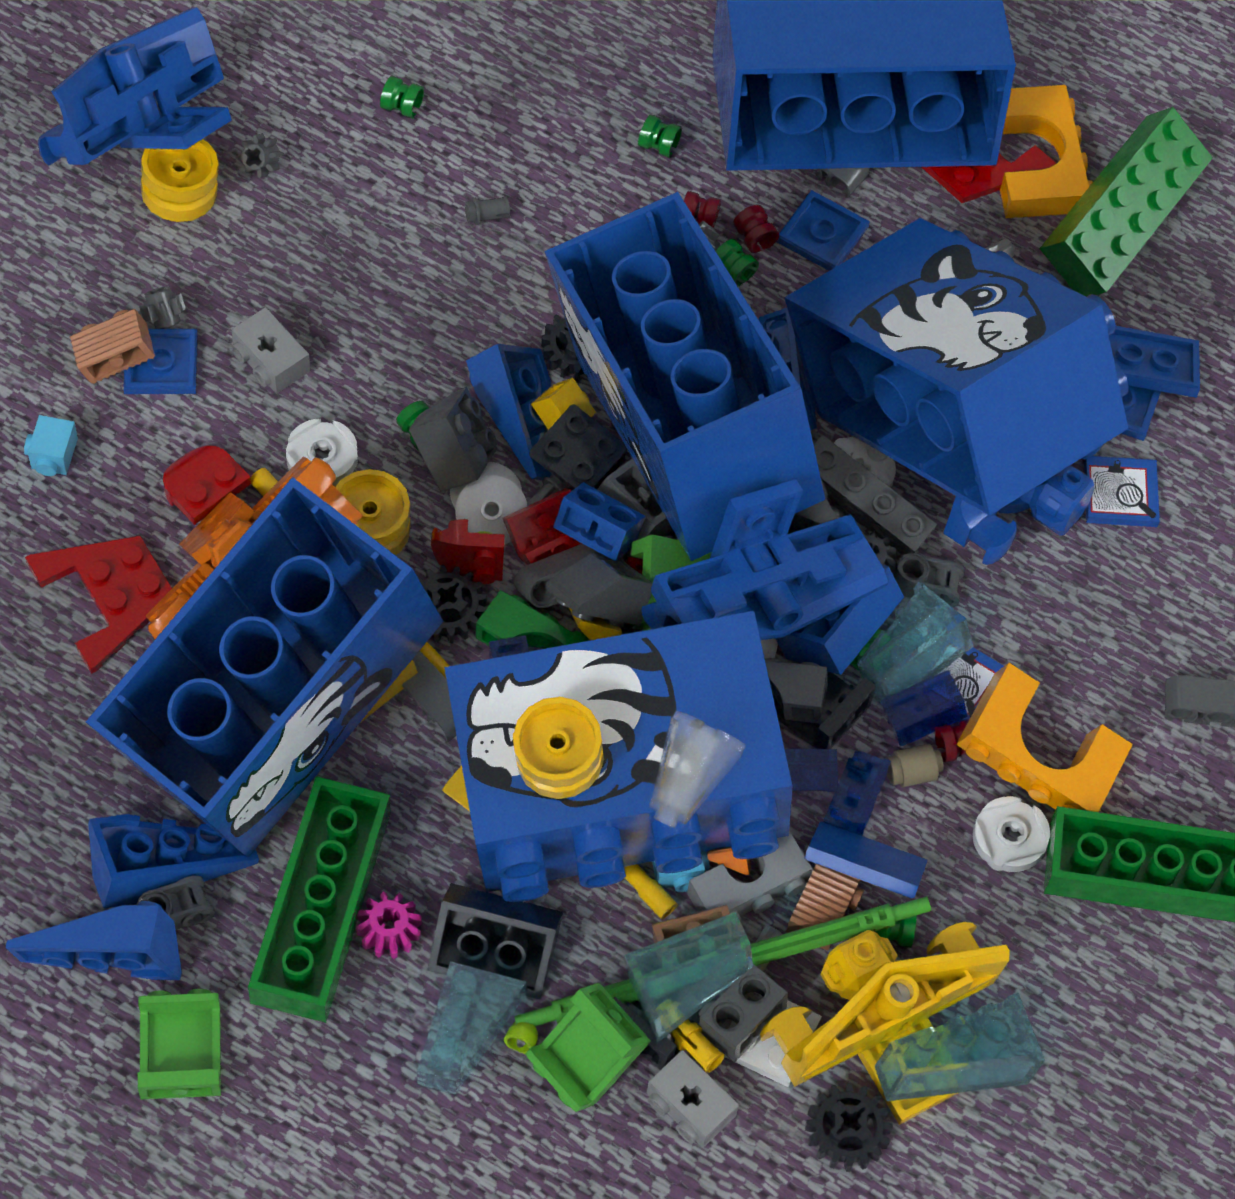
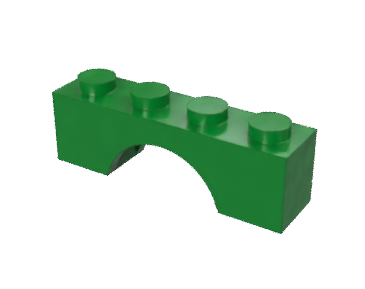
M502 590L498 592L476 622V639L505 656L523 648L537 647L547 649L590 641L581 632H572L561 626L552 615L548 613L541 614L532 609L521 597L517 595L510 596Z

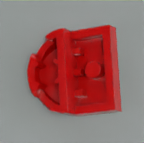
M202 446L186 453L173 462L163 474L165 495L170 505H176L196 525L230 492L237 495L251 484V477L224 449L217 446Z
M565 488L502 518L517 555L526 565L582 544L553 528L563 497L570 493L571 489Z
M468 519L451 520L448 528L442 531L436 527L431 533V548L440 566L445 565L447 572L452 573L453 569L458 566L462 576L472 572L475 582L491 584L495 580H503L505 534L469 533Z

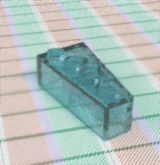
M1015 993L1008 996L1005 1001L995 1005L993 1003L984 1005L972 1014L964 1017L961 1015L953 1017L941 1026L935 1028L930 1026L890 1042L874 1067L886 1100L894 1101L1028 1085L1045 1059L1020 995Z

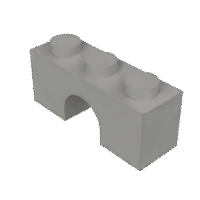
M789 831V836L777 838L779 848L775 852L753 859L761 874L757 880L749 883L739 882L732 878L724 864H721L690 879L687 894L698 912L727 905L735 926L740 922V916L752 910L755 914L761 913L775 903L774 899L784 894H787L788 897H793L801 893L805 889L813 868L808 860L805 859V855Z

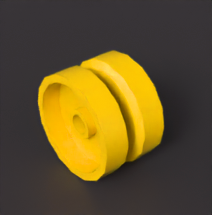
M202 139L187 149H144L141 158V193L143 202L148 209L162 219L175 222L193 221L204 216L214 205L217 196L218 160L212 146Z
M366 469L356 471L341 479L336 485V489L363 515L356 523V526L395 556L399 554L408 542L411 528L410 500L407 489L398 478L379 470Z
M546 698L529 706L517 720L513 733V743L518 772L526 785L539 795L554 799L575 797L589 789L599 777L604 761L600 724L592 711L577 700L569 698Z

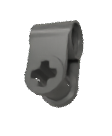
M908 553L900 558L893 576L905 597L952 608L959 604L960 595L957 591L959 580L964 577L965 569L961 564L954 561L935 559L917 553ZM904 573H911L917 578H909Z
M201 876L186 877L176 883L149 890L143 893L137 902V905L141 901H150L161 905L162 909L174 920L176 930L209 921L215 915L213 906L208 905L203 891L205 883Z

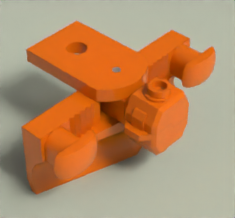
M303 456L252 509L243 500L230 492L179 543L198 563L146 615L147 619L151 622L148 625V629L154 639L164 630L292 477L356 525L363 515L333 485L336 476L330 465L320 458L315 457L310 461Z

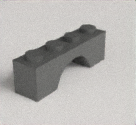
M765 658L773 698L780 705L784 719L817 723L824 713L828 687L827 667L819 666L813 662L795 664L782 662L776 658Z

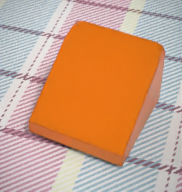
M731 847L709 850L707 852L708 860L720 865L724 864L725 867L744 875H750V859L735 858Z

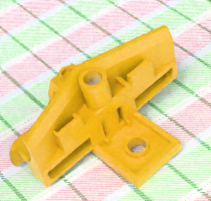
M961 922L943 929L929 942L926 950L927 957L895 961L897 953L888 938L880 937L877 932L866 930L837 945L830 951L820 973L831 992L839 993L840 997L849 1000L844 1007L814 1032L806 1021V1018L812 1013V1010L808 1007L798 1006L781 1011L763 1026L760 1033L761 1041H765L772 1036L775 1037L785 1054L781 1064L794 1087L858 1055L900 1125L960 1093L969 1086L928 1018L994 984L1009 962L1010 950L1006 944L979 948L971 935L977 926L971 922ZM938 951L941 952L940 955H933V954L937 953ZM909 1062L920 1065L924 1072L923 1078L920 1080L908 1078L904 1073V1065Z

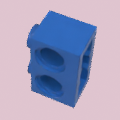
M583 482L563 497L553 528L616 562L632 549V542L637 540L646 516Z

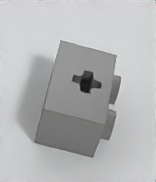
M266 307L231 329L233 340L231 349L233 354L242 364L247 361L253 368V374L261 386L266 387L269 385L277 394L310 372L309 353Z
M683 1050L648 1082L647 1094L649 1095L648 1102L651 1107L662 1116L668 1114L677 1123L676 1129L678 1133L690 1144L696 1141L704 1148L737 1115L739 1104ZM693 1097L697 1099L696 1105L689 1103L685 1106L683 1104V1098L688 1101Z

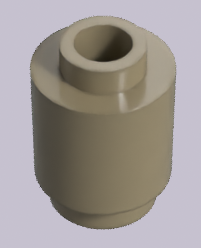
M924 744L894 751L893 755L885 757V767L890 784L892 786L900 784L903 788L938 780L939 772L943 771V760L938 749L933 750L930 744Z

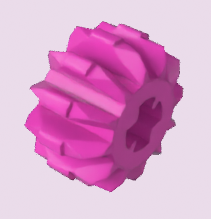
M383 891L380 894L379 903L374 899L368 898L366 901L368 910H359L357 913V919L361 923L356 926L357 936L364 937L362 940L363 948L367 950L375 946V956L378 958L384 954L385 949H390V956L394 960L398 957V947L409 953L412 950L411 941H418L421 937V931L417 927L422 925V917L420 914L414 913L416 904L413 901L403 904V895L400 892L393 900H388L387 893ZM393 921L394 928L385 929L384 922Z

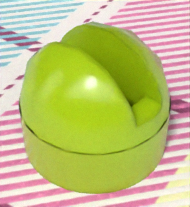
M514 1022L504 1037V1043L507 1047L525 1054L531 1047L536 1046L538 1031L530 1023L519 1022L516 1024ZM517 1039L524 1041L526 1044L523 1047H518Z

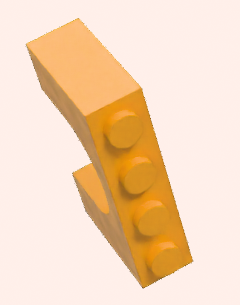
M1066 85L1011 88L1003 134L1028 133L1040 136L1054 146L1060 161L1054 166L1043 170L1005 172L1000 194L1006 218L1068 214L1093 183L1092 180L1087 179V155L1085 152L1081 153L1080 148L1081 128L1079 125H1075V102L1073 98H1069Z
M1011 663L1006 664L994 673L956 745L964 749L971 759L977 762H984L996 770L999 777L1003 780L1015 783L1028 791L1029 796L1037 802L1047 804L1055 810L1057 806L1099 812L1133 744L1101 724L1086 734L1068 769H1053L1039 763L1032 757L1024 745L1021 735V721L1040 682Z

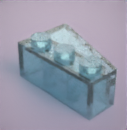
M920 581L913 588L915 594L906 606L901 605L895 612L896 619L888 630L880 632L857 663L861 678L865 677L876 685L873 698L888 711L974 647L966 618Z
M736 912L625 955L629 979L657 1042L666 1037L753 967L751 944Z
M450 962L417 1069V1085L456 1096L483 1058L491 1043L500 1034L506 1022L525 999L527 982Z

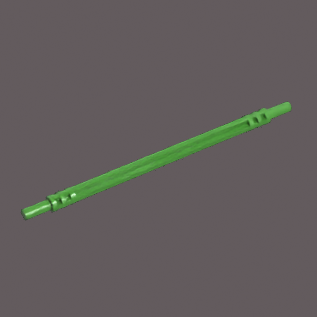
M926 896L891 907L889 903L603 987L612 998L616 997L622 1003L625 1001L634 1002L747 969L752 963L755 966L847 940L866 930L876 932L884 928L893 927L896 921L930 912V902ZM574 995L553 1000L550 1006L514 1016L516 1024L527 1022L534 1026L556 1021L558 1024L574 1006L570 1000Z

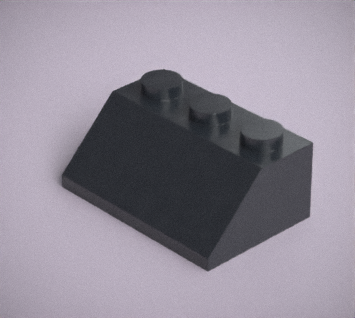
M451 883L441 903L427 971L540 1000L556 946L563 912L523 901H505L503 896Z

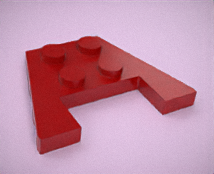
M1034 145L1012 163L999 154L997 165L921 168L957 200L965 203L1000 191L1005 172L1043 170L1057 163Z
M141 536L30 554L25 557L27 565L41 588L73 572H77L107 622L108 627L75 643L91 674L97 672L103 666V663L114 652L117 653L132 635L150 622L146 615L172 589Z

